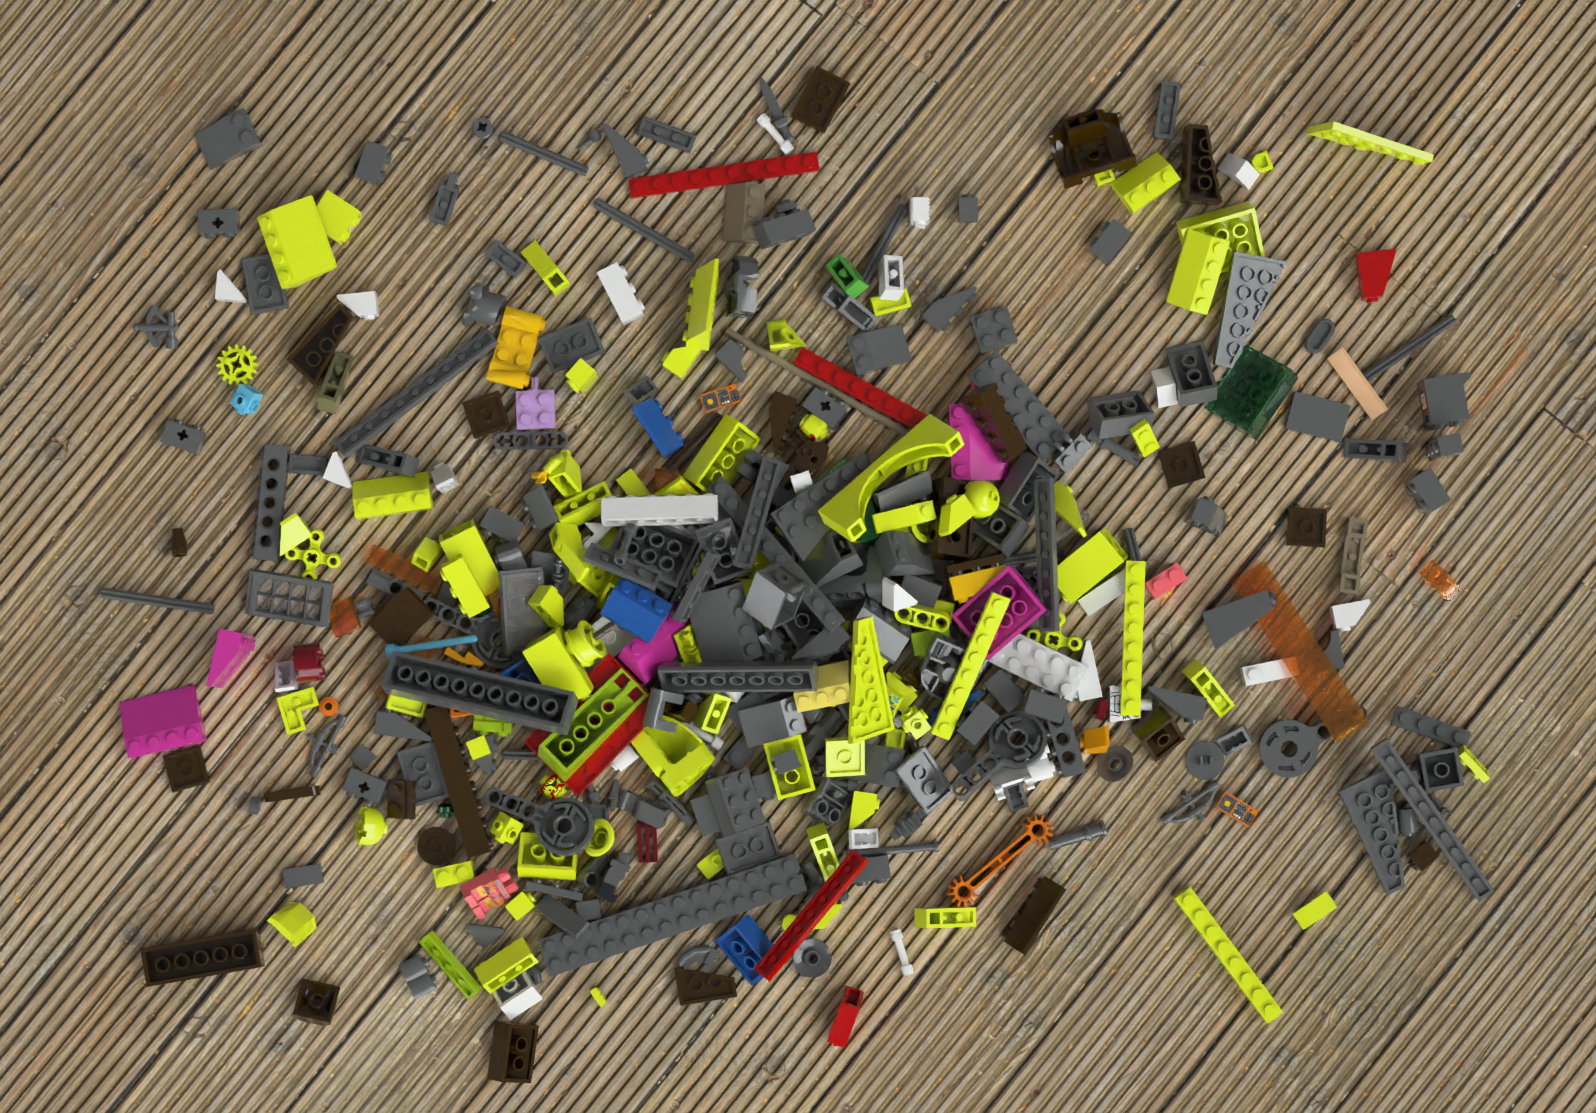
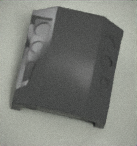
M825 777L802 810L816 821L824 822L825 825L832 827L846 811L853 794L832 782L830 778Z

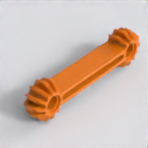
M1033 813V821L1027 816L1026 820L1029 824H1021L1023 827H1027V830L971 877L963 881L962 875H959L960 882L952 878L955 886L947 885L948 888L953 889V891L947 892L948 896L954 895L950 902L952 903L958 899L956 906L959 907L961 901H963V906L966 908L967 900H969L973 905L974 901L971 897H979L973 891L1035 839H1037L1038 846L1042 845L1041 839L1046 843L1049 842L1045 836L1052 837L1053 834L1047 832V829H1053L1054 827L1053 825L1046 826V824L1051 820L1048 818L1043 822L1044 814H1041L1039 820H1037L1036 813ZM1035 824L1042 826V832L1039 835H1034L1032 832V827ZM1026 835L1030 836L1029 840L1012 854L1008 852ZM988 867L992 868V871L975 885H970V882ZM960 886L968 888V894L964 897L958 895V888Z

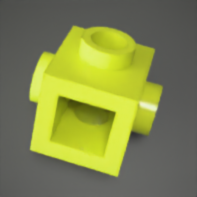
M915 705L905 709L902 715L899 716L903 721L900 724L906 733L911 732L916 740L932 729L926 721L929 717L923 709L918 710Z
M500 811L489 831L495 835L494 839L504 844L506 841L513 845L524 824Z

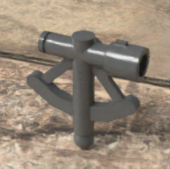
M154 305L147 315L146 323L133 324V330L146 331L147 338L153 347H158V342L166 337V349H177L178 339L175 337V331H178V324H175V312H168L167 320L158 311L159 306ZM155 314H156L165 324L152 323V322H153V317L155 316ZM153 331H165L158 338H155L153 335Z

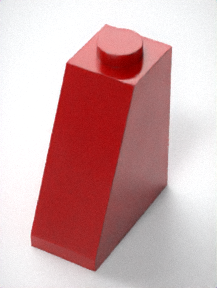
M1396 248L1357 253L1355 255L1361 301L1366 300L1367 303H1375L1384 295L1395 258Z
M846 985L827 1042L833 1046L846 1047L860 1010L864 995L863 991Z

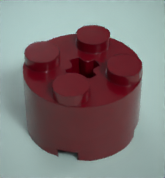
M320 643L293 645L294 670L299 672V676H296L297 683L326 679L325 667H323L321 662L324 660V652L321 649Z

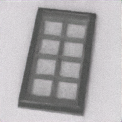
M542 567L499 571L498 580L504 656L523 654L522 651L528 643L547 633L545 621L528 604L538 586L544 585Z
M250 569L245 614L319 627H329L334 583Z

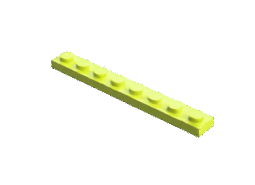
M1126 561L1120 715L1140 716L1146 561Z
M991 591L930 731L932 734L950 740L1011 600L1010 598Z

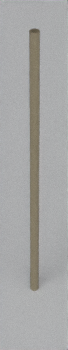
M727 328L725 335L738 340L744 346L818 388H824L834 397L899 434L905 436L910 431L734 330Z

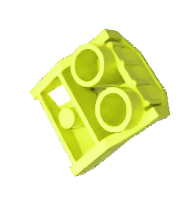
M287 902L267 920L294 947L298 946L317 928L315 916L300 902Z

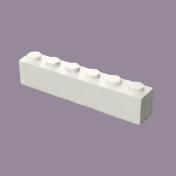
M705 493L703 495L684 494L683 496L666 494L659 497L655 495H646L645 497L628 495L624 498L608 496L601 498V521L603 527L626 526L628 523H634L637 526L714 524L719 522L718 496L712 493Z

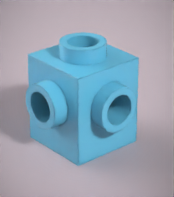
M240 384L233 392L232 400L229 404L235 407L234 410L239 414H254L258 410L264 394L250 384Z

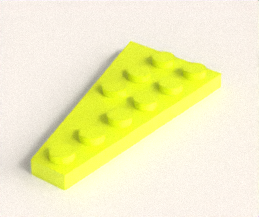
M1337 122L1310 126L1306 133L1307 135L1335 141L1342 145H1351L1357 150L1365 151L1367 149L1395 156L1398 159L1410 160L1416 165L1430 163L1434 156L1433 154Z
M873 616L853 621L848 744H854L895 729Z

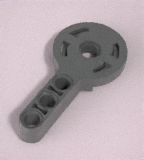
M427 598L423 601L426 605L429 602H435L436 609L433 611L435 613L432 616L433 618L468 635L477 636L478 640L472 643L475 654L484 664L493 668L504 669L524 656V654L504 656L503 647H497L494 644V636L502 632L500 611L491 612L481 618H469L467 614L464 615L461 611L434 598ZM446 610L453 611L454 616L451 620L447 621L444 619V612ZM515 614L509 615V627H517L514 622L518 626H522L521 618ZM464 618H469L471 621V625L467 629L461 626V621ZM526 630L527 642H530L529 630ZM522 631L510 632V644L523 643Z
M1354 705L1313 726H1307L1302 722L1290 719L1275 722L1262 735L1260 741L1261 759L1265 766L1278 776L1287 778L1300 776L1314 765L1321 742L1363 722L1367 718V711L1361 705ZM1356 708H1360L1363 711V716L1360 719L1353 717V711ZM1338 717H1344L1346 720V724L1342 728H1338L1335 725ZM1320 726L1328 727L1329 731L1326 736L1318 734ZM1286 741H1292L1296 745V751L1291 756H1286L1281 751V746Z
M1013 711L1000 716L994 722L989 732L990 750L953 783L954 798L958 801L967 800L1001 768L1024 769L1037 763L1043 756L1047 746L1046 731L1040 720L1035 716L1022 713V711ZM1016 733L1023 734L1025 741L1021 745H1014L1010 741L1011 736ZM987 761L995 763L991 768H987L984 764ZM973 774L981 776L977 781L971 780L970 777ZM959 787H965L967 789L966 792L962 794L957 793L956 790Z
M490 788L485 793V800L492 808L534 824L535 833L540 843L555 855L572 856L578 854L589 845L593 838L595 823L592 813L582 802L576 799L558 798L553 801L549 800L544 805H537L497 788ZM498 794V801L492 802V797ZM516 801V807L509 809V804ZM534 808L533 814L526 816V811ZM563 820H570L571 829L566 833L559 832V823Z

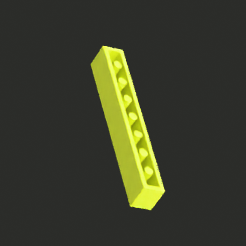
M1187 886L1172 897L1264 1022L1268 1024L1282 1014V1009L1192 888Z

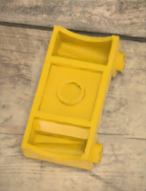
M506 306L498 337L499 344L495 348L486 380L524 391L525 386L528 387L531 376L528 374L540 331H544L546 321L542 315Z

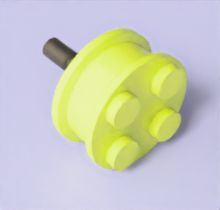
M581 620L578 623V627L573 630L568 629L565 632L567 642L565 647L570 654L575 655L581 666L589 667L593 665L596 658L606 656V647L601 637L616 626L611 621L596 631L588 622Z

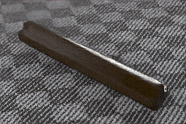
M718 412L715 413L666 464L667 469L672 473L675 472L712 434L723 416Z

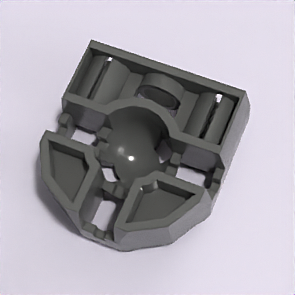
M736 255L731 259L733 262L731 275L726 280L725 296L728 300L726 317L747 318L754 314L756 310L757 289L746 288V285L750 284L752 280L758 279V261L755 258Z
M937 631L926 650L924 660L919 663V676L922 685L928 693L944 701L962 660L959 655L964 656L968 644ZM985 657V659H984V662H983V664H982V666H981V669H980V671H979V673H978V676H977V678H976V680H975V682H974V685H973L971 691L973 690V688H974V686H975L977 680L979 679V677H980V675H981V672L983 671V669H984V667H985V665H986V663H987V661H988V659H987L986 657ZM930 659L937 662L936 667L928 664ZM946 662H950V666H947L945 668L942 665ZM938 682H940L943 686L940 693L937 694L934 689Z

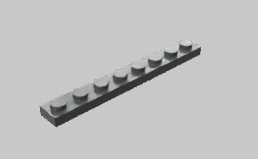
M1048 477L1034 480L1038 598L1047 609L1039 616V632L1041 633L1060 631L1054 478Z

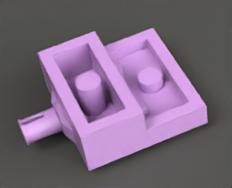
M534 377L530 378L531 389L515 391L517 430L556 428L555 391L540 389L539 377H535V385Z

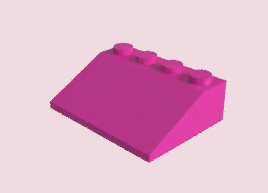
M962 403L949 404V426L959 431L965 444L950 457V478L968 482L975 480L1005 481L1008 476V462L1002 463L996 457L994 450L985 441L984 435L975 426L974 420L965 411Z
M1013 565L1004 569L951 616L971 639L991 591L1011 599L986 655L988 660L1047 610Z
M219 628L206 686L223 688L249 657L251 651H254L256 645L254 636Z
M195 685L120 702L123 735L128 758L141 757L207 741Z

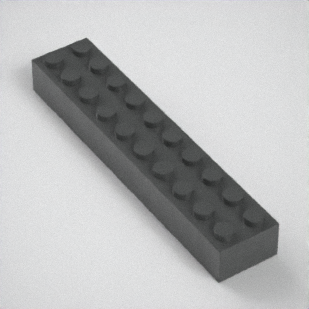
M396 651L392 653L381 685L388 695L562 735H568L579 701L576 694L572 691Z

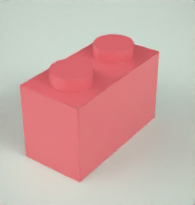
M1175 563L1145 582V589L1151 598L1155 600L1188 578L1179 564Z

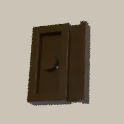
M388 779V818L416 819V781Z

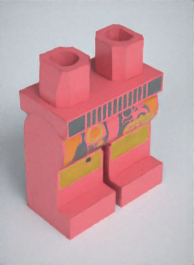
M491 867L488 869L489 872H484L459 886L464 899L479 920L486 917L485 912L495 906H500L506 901L513 900L510 894L519 890L513 878L510 879L511 875L506 867L498 871Z

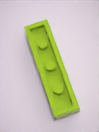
M433 930L419 941L421 946L468 1000L483 989Z

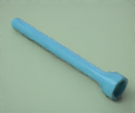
M476 635L403 646L391 643L385 645L387 659H390L393 651L400 653L474 643L478 638Z

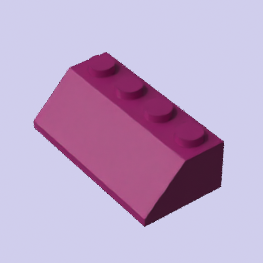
M677 603L673 607L674 611L679 607ZM669 614L650 644L636 637L623 648L618 658L646 684L658 673V667L663 662H671L680 654L673 635L691 624L690 618H688L687 622H677L672 619L673 615Z

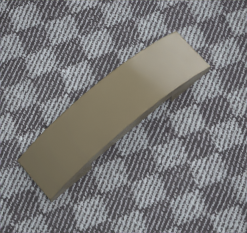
M1349 517L1339 577V592L1353 595H1358L1361 563L1369 522L1367 519Z

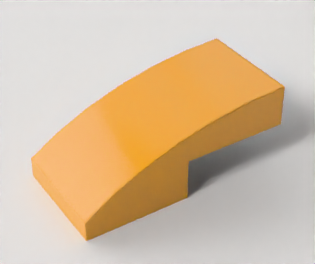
M450 647L444 652L449 657L462 663L474 666L485 665L483 661L471 652H468L465 657Z

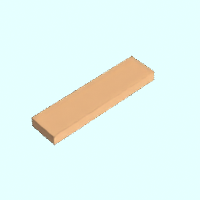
M1343 347L1327 358L1371 420L1388 409Z

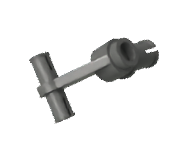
M813 861L802 867L810 880V890L807 893L811 899L823 886V875L820 876ZM844 891L837 901H847L849 898L848 892Z

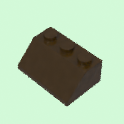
M495 1021L487 1079L508 1083H531L539 1025Z

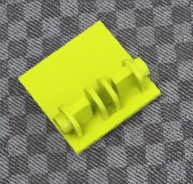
M689 624L674 634L673 637L683 662H701L702 658L692 625Z

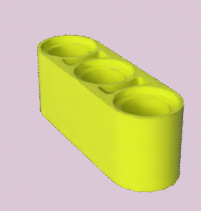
M918 604L905 608L909 611L907 616L901 615L899 610L895 611V618L901 623L938 632L946 631L951 622L948 612ZM925 613L928 619L920 620L918 614ZM944 618L947 623L945 625L938 624L937 619Z

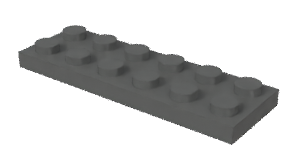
M997 350L967 375L976 387L996 382L998 386L996 391L999 396H1003L1006 402L1003 406L1007 412L1011 413L1013 426L1018 427L1025 444L1040 460L1044 461L1057 450L1052 444L1054 440L1060 442L1061 445L1066 442L1060 433L1064 431L1068 436L1069 434Z

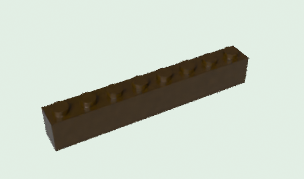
M437 706L424 710L468 859L491 852V847H494L492 837L487 836L486 829L488 828L486 818L481 816L480 810H483L480 799H476L475 796L477 787L475 781H471L469 776L472 771L469 762H465L463 756L466 755L464 744L459 743L458 737L461 736L458 725L454 726L449 708Z

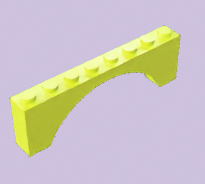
M929 414L818 510L824 524L853 543L866 531L864 521L866 506L878 486L891 474L913 462L931 457H951L965 445L959 431Z

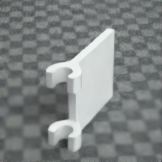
M990 761L985 763L984 765L987 768H991L995 765V763ZM1004 767L990 778L998 801L1006 798L1003 787L1024 781L1027 790L1035 788L1028 768L1011 769Z

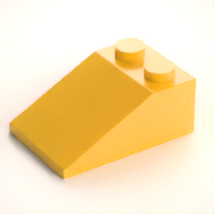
M1006 564L950 577L948 583L953 603L958 602V605L967 603L1006 569Z

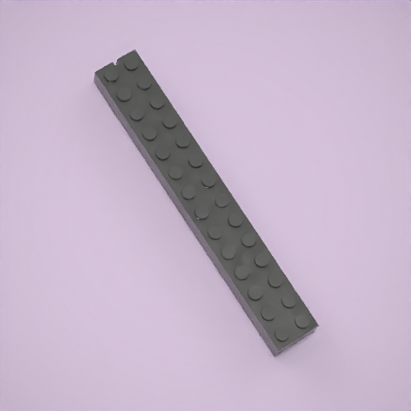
M793 853L589 922L590 925L578 939L566 931L541 938L538 942L549 976L552 977L807 891L802 873H797L801 869L796 854Z

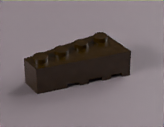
M1188 124L1183 130L1180 203L1218 206L1223 202L1219 192L1220 186L1215 171L1216 165L1215 160H1213L1208 125Z
M339 304L286 360L316 386L354 317Z
M995 382L976 387L961 402L964 405L965 411L974 420L975 426L984 435L985 441L994 450L996 457L1002 463L1013 461L1027 446L1018 427L1013 426V417L1010 412L1005 410L1003 404L1006 402L1003 396L998 395L996 391L998 386Z

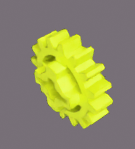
M235 344V349L228 346V352L221 351L224 356L217 358L221 361V364H216V367L221 368L218 374L224 375L223 381L229 379L230 385L236 382V386H239L241 382L248 384V378L252 381L254 380L251 375L258 374L254 368L258 367L259 364L254 362L257 356H251L253 353L251 349L246 352V346L243 345L240 349L239 345ZM237 353L235 357L229 358L232 354ZM246 356L250 361V366L245 362ZM234 363H240L242 365L241 368L237 367L236 369ZM225 365L229 366L230 375L227 373ZM244 372L247 373V374L244 375L243 377H240V378H239V375H240V374H242V373H244Z

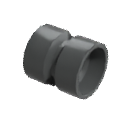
M749 448L744 455L745 460L740 461L734 470L755 484L763 456Z

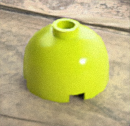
M975 480L965 486V496L976 511V514L973 515L975 519L991 516L998 509L1000 502L999 492L991 482Z
M362 806L358 812L361 818L356 820L355 841H358L357 845H373L381 840L383 834L387 833L388 823H385L384 816L379 810Z

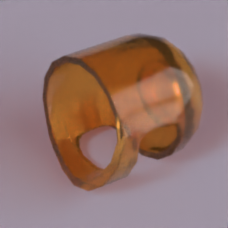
M676 468L655 469L653 494L679 476H682L681 472Z

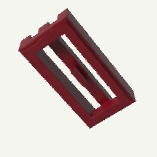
M637 824L639 863L658 862L657 828L649 824ZM649 827H652L654 858H650ZM641 828H645L646 859H643Z

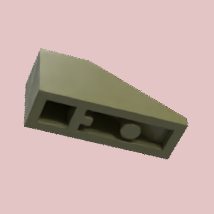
M335 352L318 395L317 409L333 414L337 413L354 356Z

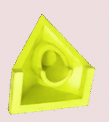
M786 320L767 322L771 352L808 347L786 323Z
M297 513L280 522V556L312 536L308 525Z

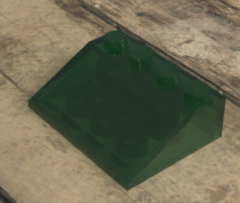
M1246 345L1233 368H1230L1218 386L1217 400L1208 401L1204 408L1239 432L1257 441L1298 377L1289 367Z

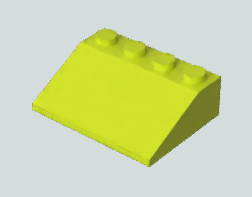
M312 195L280 206L257 217L282 289L296 288L337 268Z
M1250 201L1176 222L1182 247L1188 228L1221 236L1230 241L1220 273L1229 271L1232 251L1265 257L1256 211Z
M715 258L698 268L695 276H691L690 288H693V294H689L688 305L691 306V310L686 312L685 323H688V330H684L683 334L686 348L709 351L719 280V259Z

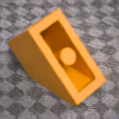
M1109 726L1086 730L1083 732V737H1079V746L1083 748V754L1107 753L1110 745Z

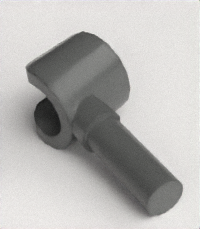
M598 129L589 132L591 138L578 146L580 151L589 144L601 140V134Z
M1434 794L1430 796L1442 817L1445 810H1447L1449 815H1452L1451 810L1443 807Z

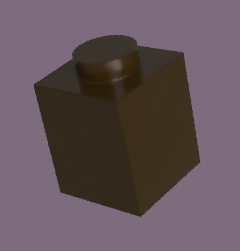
M1423 841L1406 857L1409 859L1407 863L1413 870L1423 871L1439 855L1427 841Z

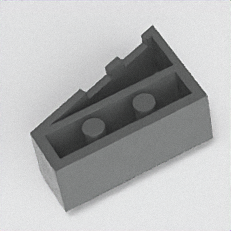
M1204 496L1193 501L1184 523L1220 537L1229 516L1214 503V499Z

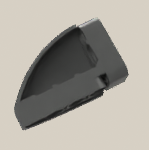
M854 543L863 565L818 587L835 608H855L866 596L871 600H875L878 604L882 603V580L886 577L893 581V576H885L875 544L861 545V543Z

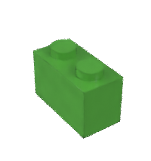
M839 253L825 265L844 292L854 299L869 287L852 262Z

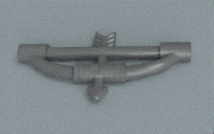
M340 715L339 719L329 722L319 732L317 738L314 737V734L307 735L309 741H315L311 747L309 760L311 772L309 775L317 778L328 751L337 755L336 751L340 747L335 746L333 742L340 728H343L347 720L345 716ZM333 725H336L328 743L323 742L328 730ZM321 745L325 746L317 764L314 765L316 752Z
M1214 780L1206 786L1207 788L1194 797H1191L1188 791H1186L1185 795H1180L1185 803L1161 817L1164 824L1168 822L1180 823L1195 816L1199 817L1198 821L1204 822L1205 816L1200 813L1213 800L1216 788L1220 786L1219 783ZM1208 792L1211 793L1204 803L1198 806L1193 804ZM1189 805L1192 807V810L1187 812V815L1174 818L1175 815Z

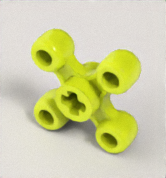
M315 528L310 532L312 536L309 537L310 546L308 549L302 550L295 546L291 549L295 552V556L290 555V550L284 553L285 557L290 561L300 559L305 562L306 570L302 577L307 578L309 574L312 576V579H317L316 568L319 564H326L330 568H337L342 563V558L339 554H324L321 551L320 544L324 540L325 534L319 528ZM314 533L319 534L320 538L315 539ZM316 554L317 557L315 559L317 561L314 559L310 560L309 556ZM331 558H335L337 563H332Z
M1060 611V631L1041 633L1038 629L1032 628L1026 633V636L1031 638L1032 632L1036 633L1037 637L1033 640L1042 642L1047 647L1056 651L1062 646L1068 647L1072 651H1078L1083 646V641L1080 637H1065L1062 634L1061 628L1066 621V617ZM1051 635L1058 636L1057 645L1056 643H1050ZM1073 640L1078 641L1077 647L1072 645Z

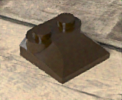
M303 978L293 1010V1017L303 1022L321 1026L331 1025L340 987Z

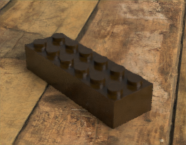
M259 928L140 949L146 987L265 966Z

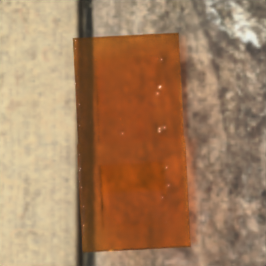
M1434 560L1419 573L1447 602L1462 589Z

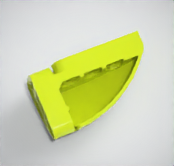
M663 715L662 720L678 724L676 733L645 727L631 743L656 776L663 781L669 791L674 796H679L707 771L714 762L715 757L693 731L677 720Z

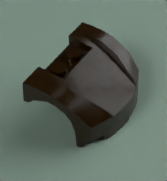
M1103 109L1081 112L1061 121L1059 127L1049 134L1053 158L1064 189L1083 184L1082 178L1118 168V171L1121 172L1137 167L1136 155L1129 145L1120 112H1104Z

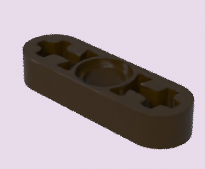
M320 785L264 793L265 803L321 795Z

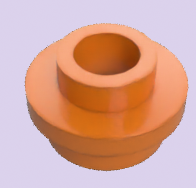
M325 697L321 700L319 709L322 714L332 716L337 713L339 704L335 698ZM327 703L332 704V708L330 710H327L325 707Z

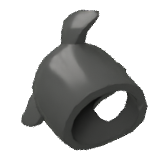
M475 285L469 290L471 298L468 309L464 312L462 324L464 326H471L476 321L494 326L506 305L507 297L490 292L487 286Z

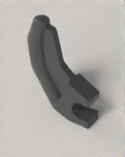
M709 945L692 947L681 954L676 964L679 967H686L695 962H702L714 967L716 964L713 962V957L717 956L721 961L724 957L718 950Z

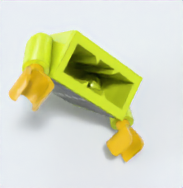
M561 450L560 454H555L550 458V461L542 468V472H533L531 478L537 479L535 483L542 484L546 482V475L548 474V479L564 497L563 499L557 498L554 506L582 492L580 467L572 458L569 450Z

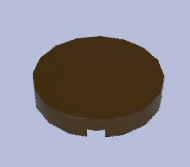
M432 827L425 830L418 840L417 851L420 857L431 865H442L448 862L456 850V841L453 835L447 829L441 827Z

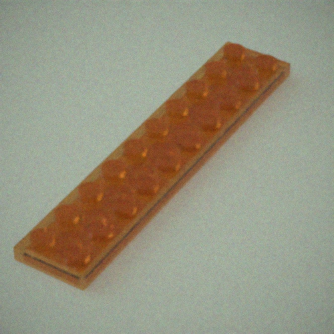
M1265 561L1233 580L1232 583L1242 598L1268 589L1275 593L1277 603L1275 604L1277 607L1259 619L1258 623L1336 743L1338 744L1370 723Z

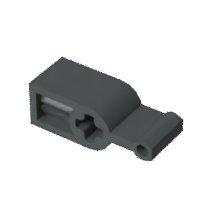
M627 789L623 790L617 806L619 809L631 813L636 819L657 829L665 826L671 808L648 797L634 794Z

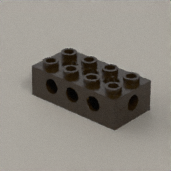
M945 476L932 480L933 492L931 493V500L937 519L929 521L926 555L958 562L971 559L974 516L953 533L942 537L939 535L941 507L947 503L946 499L951 495L965 494L966 489L964 488L969 483L968 481Z

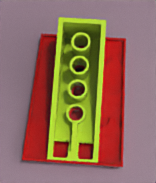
M610 653L588 675L594 689L589 698L584 701L579 699L568 735L536 729L524 741L577 797L599 777L645 728L642 725L650 693Z

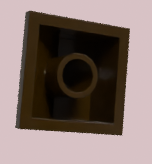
M1161 705L1130 728L1155 762L1159 761L1186 739L1173 718Z

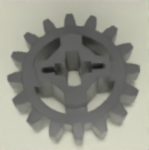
M921 807L914 813L910 809L893 824L896 828L889 833L895 841L901 836L906 839L923 825L920 820L927 814Z

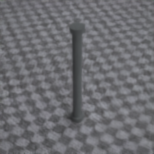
M936 840L934 843L857 849L855 851L861 856L866 857L933 850L939 852L938 840ZM846 848V857L852 851L849 848Z

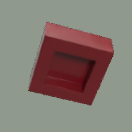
M1100 700L1099 703L1095 704L1093 709L1094 719L1104 720L1109 702Z

